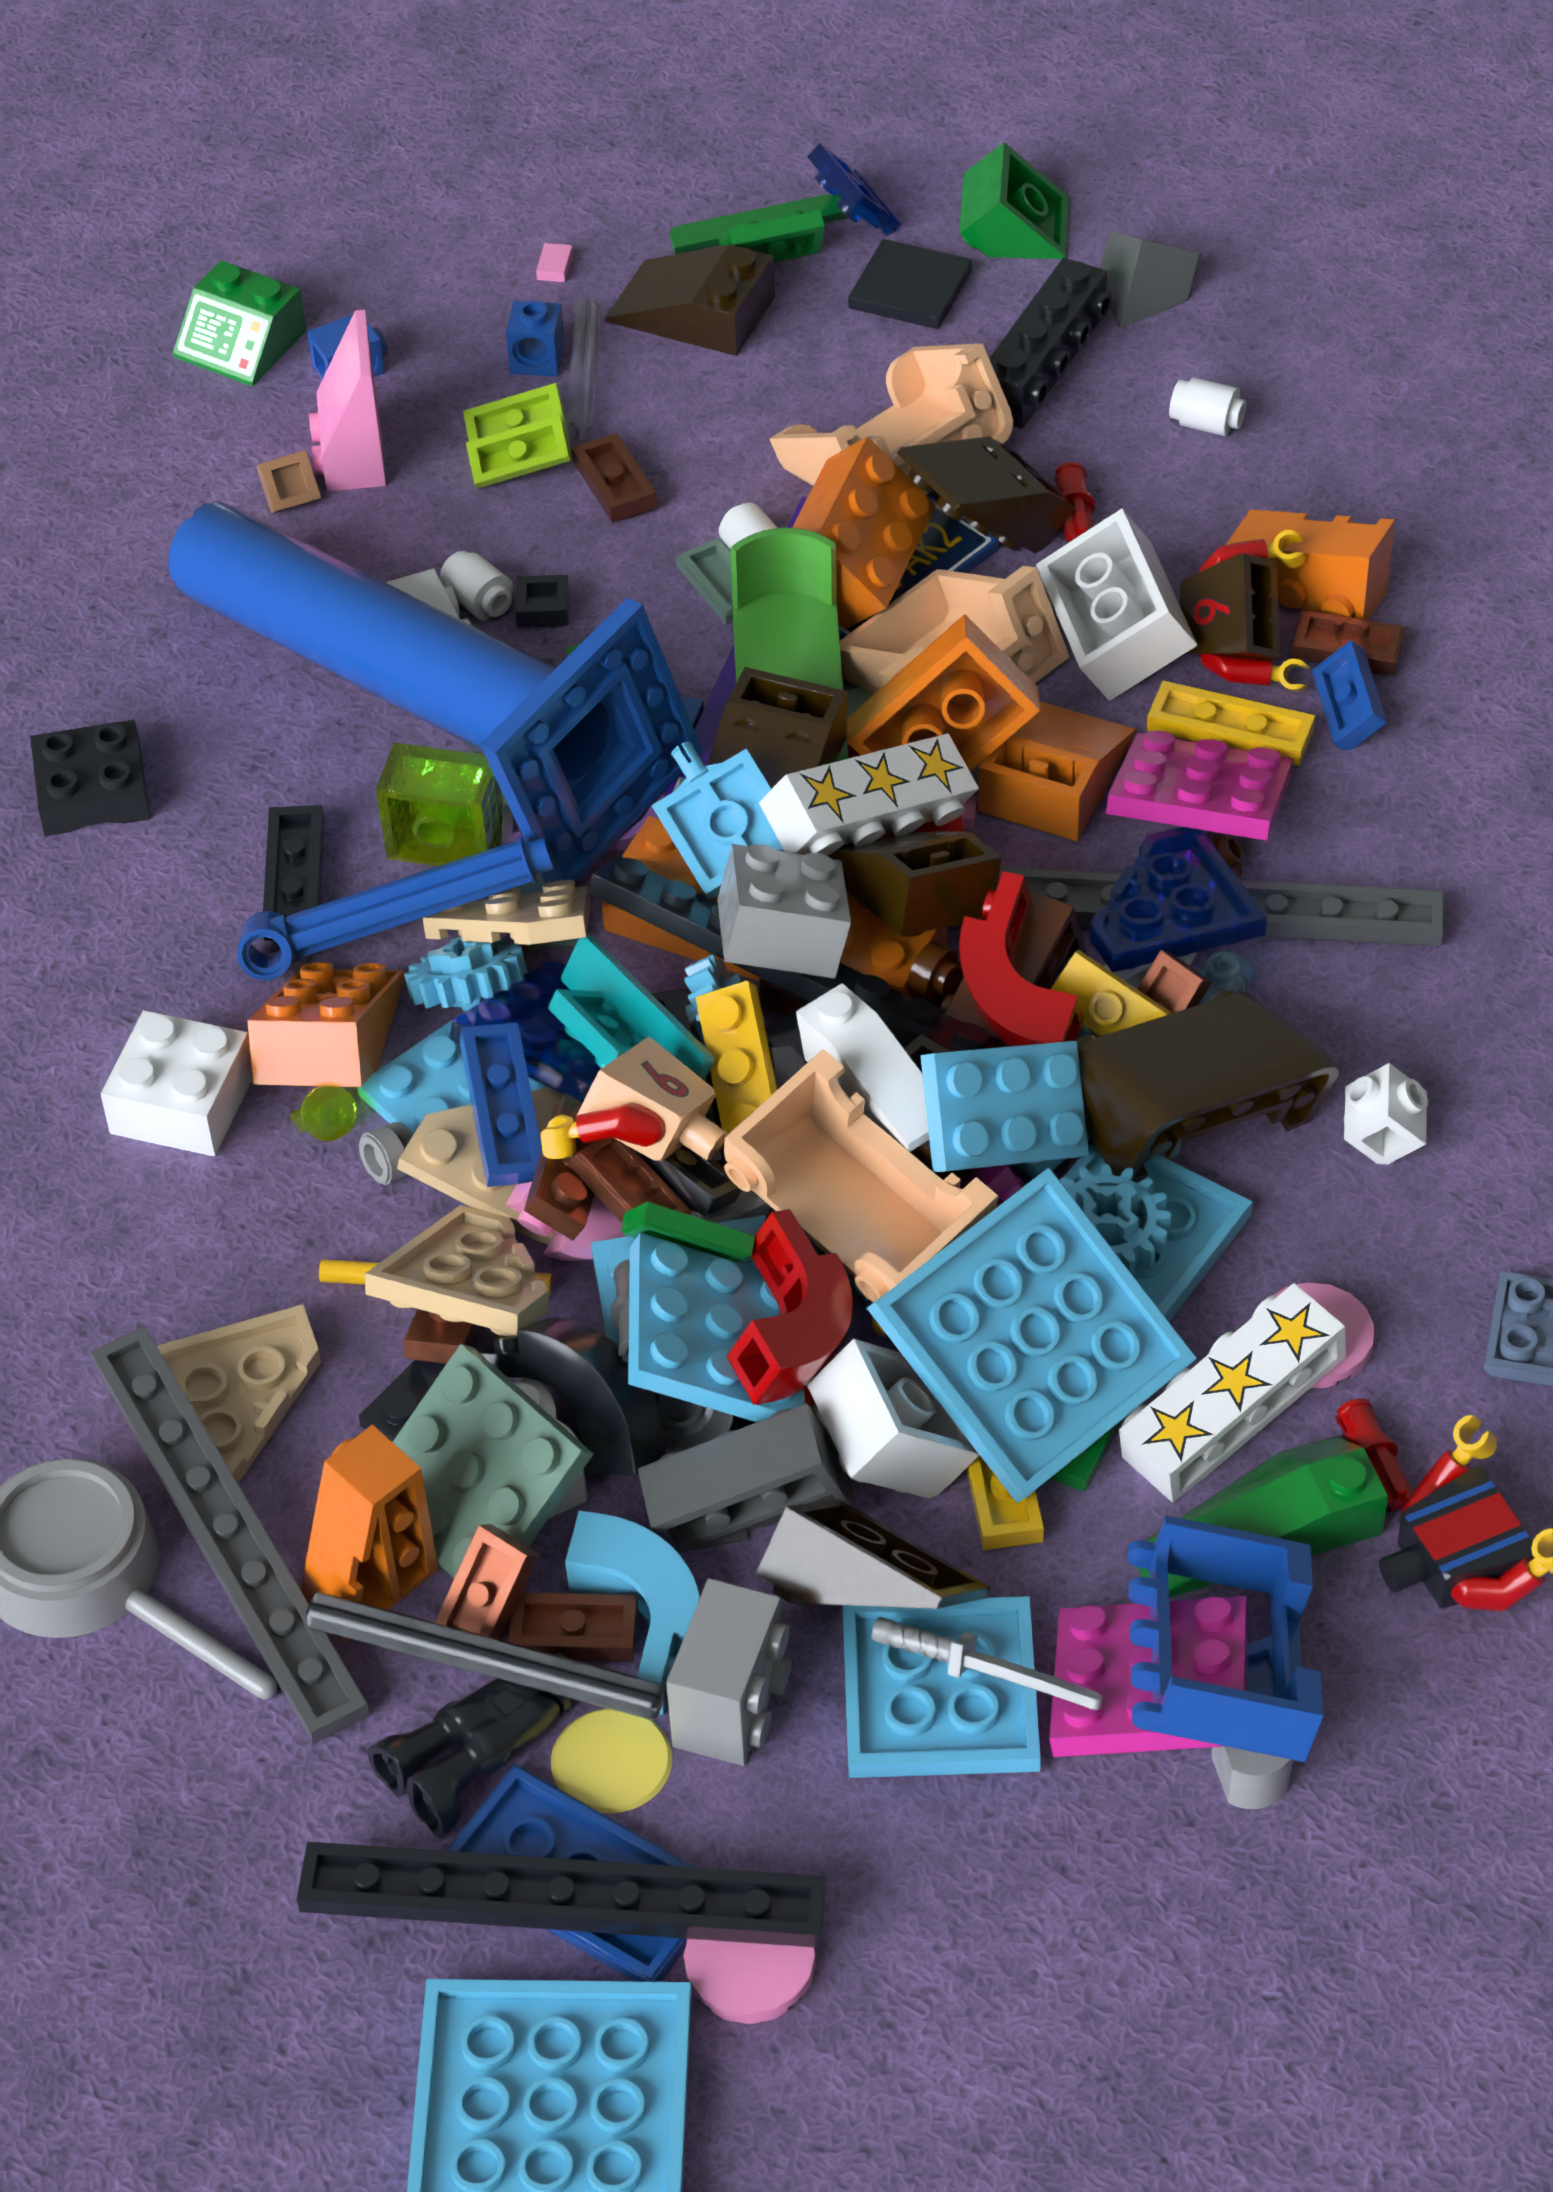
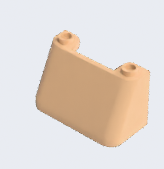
M983 343L913 347L896 358L888 368L886 385L894 405L857 429L854 425L841 426L832 433H818L809 425L795 424L785 428L769 439L783 468L814 486L828 458L867 436L907 475L911 467L897 454L901 447L988 436L1004 444L1012 432L1013 417ZM918 486L925 494L929 493L922 489L920 486Z
M822 1049L725 1137L724 1154L727 1164L724 1168L730 1180L738 1188L745 1192L752 1190L775 1211L791 1209L808 1239L826 1254L837 1253L845 1271L855 1278L859 1290L874 1303L996 1209L998 1195L977 1177L964 1189H959L961 1180L955 1174L951 1173L944 1180L937 1176L864 1114L865 1099L856 1092L849 1098L845 1091L841 1089L837 1080L844 1073L845 1067Z

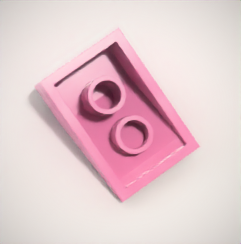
M355 310L317 390L318 412L309 413L312 443L320 442L321 444L311 446L315 476L324 475L327 492L386 486L380 416L365 310Z

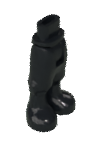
M558 1651L553 1653L555 1655L565 1657L562 1653ZM496 1678L467 1696L446 1704L437 1712L433 1722L410 1733L395 1734L378 1740L368 1749L369 1762L376 1776L396 1796L401 1797L406 1792L408 1793V1799L415 1816L440 1839L452 1831L459 1822L458 1796L460 1791L478 1775L490 1774L506 1766L514 1757L533 1745L554 1724L559 1715L563 1716L571 1709V1698ZM462 1746L460 1750L442 1761L426 1767L447 1748Z

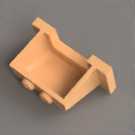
M1030 566L1020 567L1006 579L936 569L890 603L886 609L875 614L839 641L842 678L855 687H861L871 695H874L964 614L1034 684L1067 660L1069 654L1037 567Z

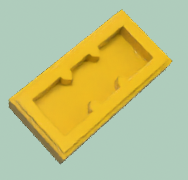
M1080 950L1074 953L1050 989L1077 995L1084 1015L1083 1025L1099 1036L1172 1014V1012Z

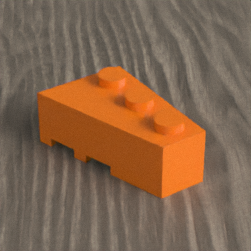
M1250 509L1226 544L1265 539L1267 544L1273 543L1275 537L1284 530H1293L1299 533L1303 542L1287 545L1283 553L1303 552L1306 556V561L1301 566L1288 568L1278 558L1270 559L1277 561L1278 602L1291 609L1300 608L1308 611L1369 620L1388 591L1395 519L1380 518L1375 525L1353 523L1351 516L1336 515L1333 521L1309 520L1307 513Z
M372 1424L355 1438H349L340 1443L332 1455L324 1461L300 1590L308 1604L315 1593L324 1592L388 1610L439 1569L422 1469ZM340 1636L345 1642H348L350 1640L349 1638Z

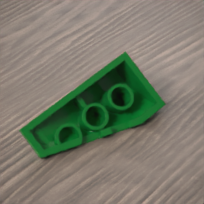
M1333 1436L1277 1453L1180 1518L1309 1544L1312 1556L1383 1535L1388 1495L1365 1449L1340 1437ZM1158 1533L1145 1541L1155 1543ZM1137 1567L1141 1577L1149 1578V1569ZM1168 1573L1169 1598L1218 1584Z

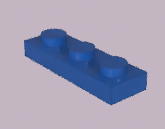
M518 1022L461 1027L459 1040L486 1186L494 1187L533 1181L541 1154L542 1144Z

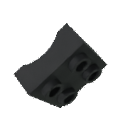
M135 719L30 736L38 810L44 836L69 833L98 823L126 824L150 820L141 746Z

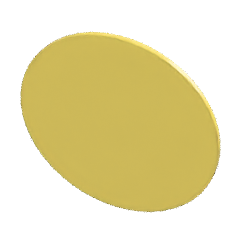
M608 1708L586 1713L571 1722L557 1738L551 1754V1771L558 1789L599 1813H620L645 1804L662 1789L672 1767L671 1745L666 1734L656 1722Z

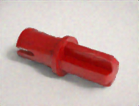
M1077 462L1061 464L1055 471L1057 475H1054L1057 490L1076 507L1063 523L1065 540L1067 542H1071L1094 527L1092 514L1095 510V500L1092 494L1088 492L1086 470L1083 465Z
M1365 1398L1350 1400L1338 1408V1415H1335V1420L1341 1427L1347 1441L1365 1449L1388 1495L1386 1510L1389 1512L1399 1511L1406 1504L1413 1491L1396 1459L1398 1446L1393 1439L1386 1437L1369 1400Z

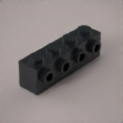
M1063 257L990 356V362L1012 413L1013 426L1021 429L1024 428L1036 409L1043 405L1047 394L1057 380L1064 376L1069 363L1079 349L1084 348L1097 324L1106 317L1111 304V293L1107 292L1106 270Z

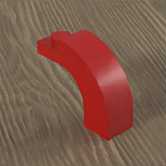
M1003 871L997 890L990 889L986 895L982 920L964 916L959 942L960 961L974 1006L989 1031L998 1040L1004 1042L1007 1047L1076 1041L1079 1038L1084 1022V1015L1078 996L1036 986L1021 977L1013 968L1014 952L1032 899L1025 876Z
M791 1209L771 1212L755 1235L751 1254L752 1260L777 1301L781 1315L752 1320L726 1356L754 1405L782 1400L804 1389L840 1344L847 1333L852 1317L853 1301L851 1287L838 1254L832 1253L818 1256Z

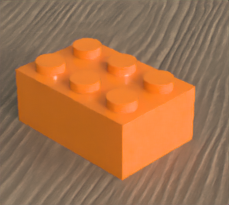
M868 436L826 460L792 527L821 534L836 543L838 623L845 630L888 607L936 507L927 495Z
M964 614L847 718V743L860 755H865L949 733L968 770L971 772L1040 711L1038 687Z

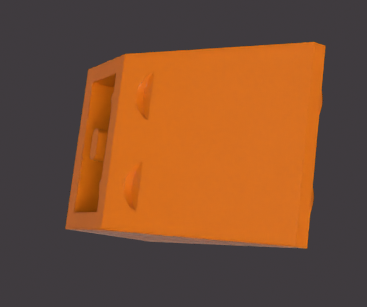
M1039 701L1040 711L979 765L978 812L1078 842L1136 735V729Z
M312 962L302 965L247 1020L253 1084L362 1087L379 1067L404 984L405 970H386V965L382 963H363L356 965L353 969H333V964L328 962Z

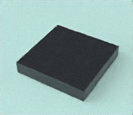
M882 239L848 296L849 309L939 329L972 271V259Z

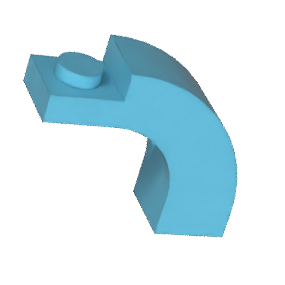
M579 1510L566 1557L569 1592L577 1594L637 1595L638 1613L649 1626L637 1677L659 1682L664 1686V1702L659 1715H664L668 1700L666 1681L700 1599L695 1579L678 1552L663 1538L648 1528L620 1517Z

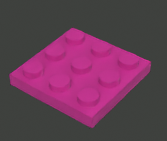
M1148 731L1144 734L1136 733L1109 791L1106 814L1267 841L1289 784L1293 758L1280 756L1279 752L1269 748H1253L1249 751L1228 748L1224 742L1214 739H1203L1197 742L1175 739L1172 734L1164 731Z
M1246 1596L1169 1601L1172 1676L1247 1691L1249 1611ZM1135 1603L1059 1609L1054 1676L1089 1688L1102 1695L1103 1699L1101 1709L1093 1710L1053 1696L1049 1737L1053 1757L1225 1747L1142 1730L1133 1725V1706L1142 1701L1153 1703V1692L1140 1690L1132 1685L1131 1668L1139 1662L1152 1663V1654L1150 1648L1136 1646L1130 1641L1129 1627L1137 1619L1150 1620V1606Z

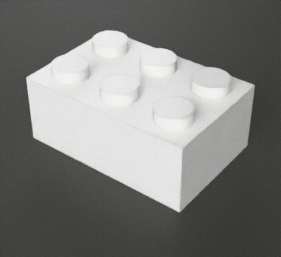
M1123 509L1115 512L1036 564L1079 668L1109 701L1197 646L1151 541Z

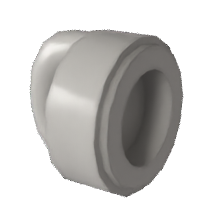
M392 1122L385 1126L377 1127L362 1134L360 1138L359 1152L364 1167L380 1184L388 1185L407 1175L397 1169L399 1157L413 1136L411 1129L403 1123Z

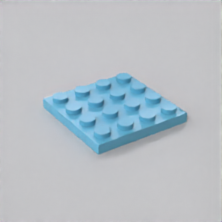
M1050 1168L1039 1174L867 1308L1016 1503L1028 1497L1197 1359Z
M426 1979L407 2192H683L692 2006L691 1982Z

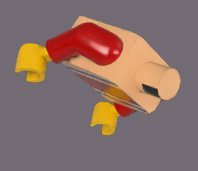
M647 1037L600 1069L577 1114L576 1121L574 1122L572 1117L567 1115L555 1116L550 1120L547 1128L541 1132L543 1155L551 1159H561L576 1153V1138H580L583 1143H589L613 1137L655 1161H663L683 1145L706 1161H710L722 1147L727 1132L705 1118L715 1098L714 1088L656 1041Z

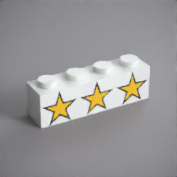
M948 733L787 774L759 804L785 852L802 855L820 853L828 856L845 844L854 843L855 847L869 844L879 839L883 834L893 831L896 836L909 834L923 823L934 821L937 826L949 823L965 811L963 804L979 788Z
M1295 1283L1290 1285L1279 1296H1269L1260 1303L1248 1322L1236 1332L1230 1331L1223 1334L1213 1344L1209 1354L1192 1369H1183L1170 1380L1166 1390L1148 1406H1138L1126 1417L1122 1427L1119 1429L1122 1458L1173 1503L1207 1477L1346 1358L1345 1325Z

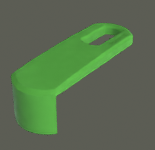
M798 528L763 530L738 541L731 547L736 683L744 667L843 690L837 614L836 543L821 534ZM847 738L836 762L848 759Z

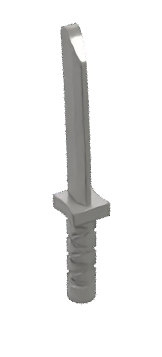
M879 1617L874 1623L872 1629V1640L874 1642L891 1645L898 1649L903 1648L904 1651L915 1654L920 1653L921 1656L932 1659L937 1658L938 1661L949 1663L948 1675L959 1678L967 1669L971 1668L1093 1710L1101 1709L1102 1695L1089 1688L975 1651L976 1634L965 1632L958 1640L954 1641L953 1638L942 1635L937 1636L936 1633L925 1630L921 1631L913 1626H904L902 1623H896L893 1620Z

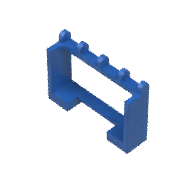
M1165 1515L1155 1543L1136 1540L1127 1547L1128 1562L1135 1567L1149 1569V1578L1136 1577L1128 1584L1129 1599L1133 1603L1150 1606V1620L1137 1619L1130 1624V1641L1136 1646L1150 1648L1152 1654V1663L1139 1662L1131 1668L1132 1685L1137 1689L1153 1692V1703L1142 1701L1133 1706V1725L1142 1730L1306 1762L1324 1717L1321 1671L1302 1668L1299 1622L1313 1588L1310 1545ZM1168 1573L1269 1594L1276 1697L1172 1676Z

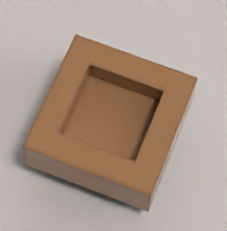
M306 450L256 465L272 513L321 498Z

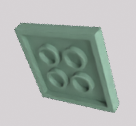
M464 1344L459 1345L393 1441L399 1449L422 1469L437 1563L453 1578H455L478 1525L492 1524L529 1547L594 1454L474 1347Z

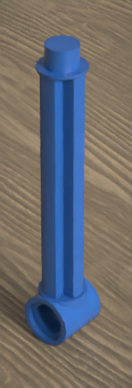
M519 836L516 841L288 916L272 911L258 912L249 917L242 927L237 950L238 963L243 971L254 979L263 981L273 980L283 975L290 967V964L300 961L301 957L530 882L535 884L537 883L536 874L555 869L550 847L545 837L525 843L522 836ZM266 937L276 941L280 949L275 953H261L254 947L252 942L258 938Z

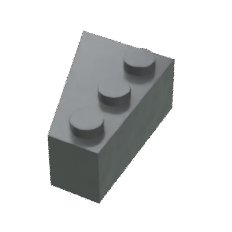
M807 1403L796 1408L780 1410L770 1418L739 1430L723 1432L713 1440L682 1452L666 1454L658 1461L638 1468L650 1527L654 1533L663 1538L678 1553L749 1540L747 1530L778 1524L787 1506L840 1499L857 1509L849 1475H847L839 1463L840 1454Z

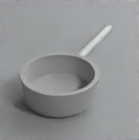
M57 1459L26 1468L6 1480L0 1486V1618L18 1630L36 1636L64 1638L95 1632L111 1625L130 1612L256 1697L266 1700L276 1695L278 1684L271 1675L147 1594L159 1567V1538L138 1491L125 1476L109 1466L91 1460Z

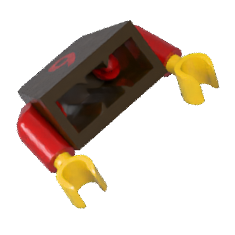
M1284 530L1275 537L1273 543L1267 544L1265 539L1224 544L1218 547L1200 566L1197 574L1182 581L1179 587L1180 607L1197 643L1196 647L1185 654L1200 657L1202 666L1230 683L1269 686L1270 681H1276L1293 692H1302L1308 689L1307 685L1290 684L1288 682V673L1291 669L1295 667L1310 669L1302 660L1294 658L1283 662L1281 666L1272 665V660L1281 659L1277 561L1270 559L1278 558L1288 568L1301 566L1306 561V556L1303 552L1283 553L1287 545L1303 542L1299 533L1293 530Z

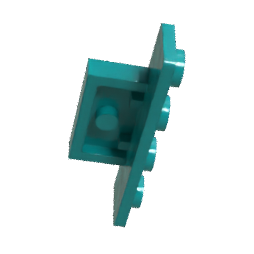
M592 935L579 938L561 977L562 982L570 990L556 989L548 1007L565 1025V1032L573 1039L580 1041L596 1057L595 1062L600 1068L605 1067L635 1045L650 1037L701 1079L705 1080L714 1061L713 1055Z

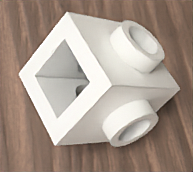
M1390 1063L1366 1076L1358 1078L1353 1083L1345 1086L1344 1140L1375 1163L1387 1165L1426 1145L1427 1091L1423 1089L1420 1083L1410 1079Z

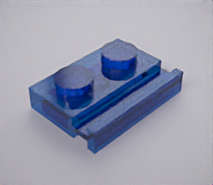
M821 143L807 156L819 171L815 176L817 182L834 197L837 194L840 196L836 205L853 222L857 223L862 218L876 229L880 228L886 236L895 233L902 225L857 170H852L845 161Z

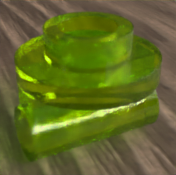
M321 1085L307 1094L301 1108L290 1113V1119L301 1133L307 1131L316 1139L335 1141L346 1135L353 1127L356 1119V1105L351 1094L342 1087Z

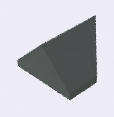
M1110 230L1100 269L1107 271V292L1111 293L1110 310L1119 329L1187 301L1192 293L1202 253Z

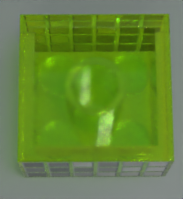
M393 743L376 786L387 859L440 866L501 845L503 794L485 755Z

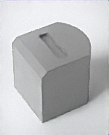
M1227 1746L1212 1747L1211 1757L1228 1803L1245 1809H1260L1276 1803L1288 1791L1293 1760Z

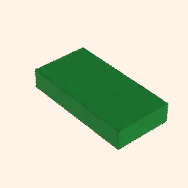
M651 1202L643 1203L626 1211L621 1227V1232L628 1237L636 1239L639 1233H643L733 1262H739L750 1257L755 1240L754 1235Z

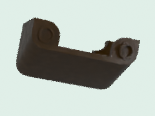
M1235 990L1222 992L1210 1002L1097 1038L1094 1035H1087L1076 1040L1086 1132L1105 1163L1109 1164L1112 1174L1120 1176L1127 1167L1133 1169V1181L1136 1183L1146 1179L1148 1176V1172L1144 1167L1146 1162L1162 1153L1166 1155L1167 1159L1177 1157L1186 1140L1264 1114L1267 1115L1272 1124L1280 1122L1286 1132L1311 1122L1339 1074L1338 1068L1323 1047L1251 993H1237Z

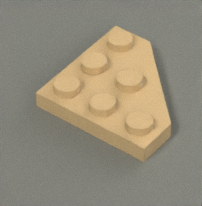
M559 880L543 884V892L522 895L520 888L514 887L490 895L485 900L472 901L423 917L426 939L437 940L448 938L447 929L458 930V935L462 936V941L493 943L501 940L499 932L510 933V938L514 939L515 944L525 945L584 938L587 935L591 909L588 886L575 887L574 880Z
M577 1080L531 1091L540 1139L541 1132L547 1128L551 1120L554 1107L567 1093L583 1103L591 1085ZM472 1105L426 1114L399 1157L397 1169L471 1208L509 1217L517 1232L548 1245L554 1233L550 1232L549 1236L545 1237L527 1229L517 1221L520 1213L506 1205L517 1184L494 1187L486 1186Z
M464 1205L456 1207L365 1273L366 1295L388 1300L393 1306L399 1308H417L439 1314L442 1319L447 1321H465L487 1327L498 1335L517 1336V1330L534 1324L549 1312V1290L544 1280H537L534 1262L524 1243L516 1241L515 1227L511 1219Z
M303 1304L157 1346L238 1484L321 1363L319 1349Z

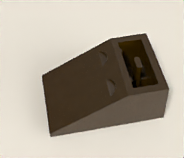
M990 436L901 447L897 452L911 467L907 473L908 477L925 491L931 493L935 490L941 496L936 504L945 513L959 522L964 518L973 528L987 537L992 532L996 539L1012 551H1016L1019 546L1034 554L1043 550L1076 508L1017 451Z
M744 667L726 703L706 766L723 763L747 749L772 789L787 774L836 762L847 737L848 691Z
M970 831L911 832L901 836H896L895 833L882 835L872 843L855 847L854 843L842 845L838 850L828 855L829 858L842 862L846 891L900 937H914L925 931L950 925L961 926L964 916L976 919L982 918L983 905L990 889L997 890L1002 860L999 854Z

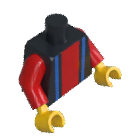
M1474 1415L1464 1416L1457 1422L1454 1427L1453 1436L1458 1447L1454 1451L1446 1450L1422 1478L1404 1505L1397 1541L1401 1550L1380 1558L1379 1568L1384 1582L1394 1593L1423 1582L1441 1609L1459 1604L1466 1609L1503 1612L1545 1582L1544 1574L1548 1571L1553 1574V1557H1551L1553 1554V1529L1549 1528L1541 1531L1532 1541L1481 1465L1473 1468L1470 1467L1468 1463L1472 1458H1488L1497 1449V1438L1491 1431L1485 1432L1477 1443L1470 1445L1472 1434L1481 1426V1420Z

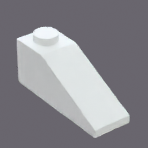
M841 983L796 1011L804 1059L807 1062L822 1049L845 1067L844 1073L837 1079L841 1089L845 1091L849 1098L856 1092L865 1099L864 1113L909 1152L929 1140L923 1074L873 1009Z

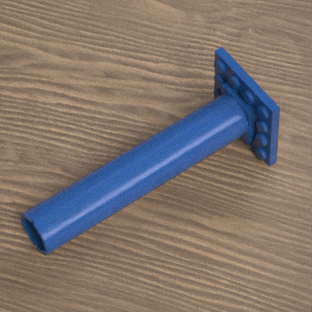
M220 501L204 504L194 511V515L191 518H186L177 529L170 547L168 568L171 579L183 595L483 751L525 842L528 843L543 837L548 842L555 869L540 873L545 883L559 880H574L576 882L683 773L675 758L671 755L677 746L688 763H691L684 751L682 743L692 742L698 755L703 752L644 606L628 597L556 668L232 505Z

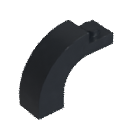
M549 1317L517 1330V1336L497 1334L492 1337V1345L478 1350L481 1355L506 1377L537 1380L549 1386L561 1396L574 1416L580 1442L594 1453L584 1467L585 1474L636 1475L638 1474V1468L656 1462L667 1454L662 1420L652 1391L628 1384V1363L622 1361V1356L619 1357V1346L601 1332L577 1321Z

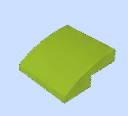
M556 383L463 411L469 442H466L474 485L477 489L571 461V447L561 391Z

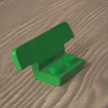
M830 193L678 225L670 230V242L674 255L714 246L733 245L772 255L774 263L821 253L825 229L824 223L853 217L854 210L842 195Z

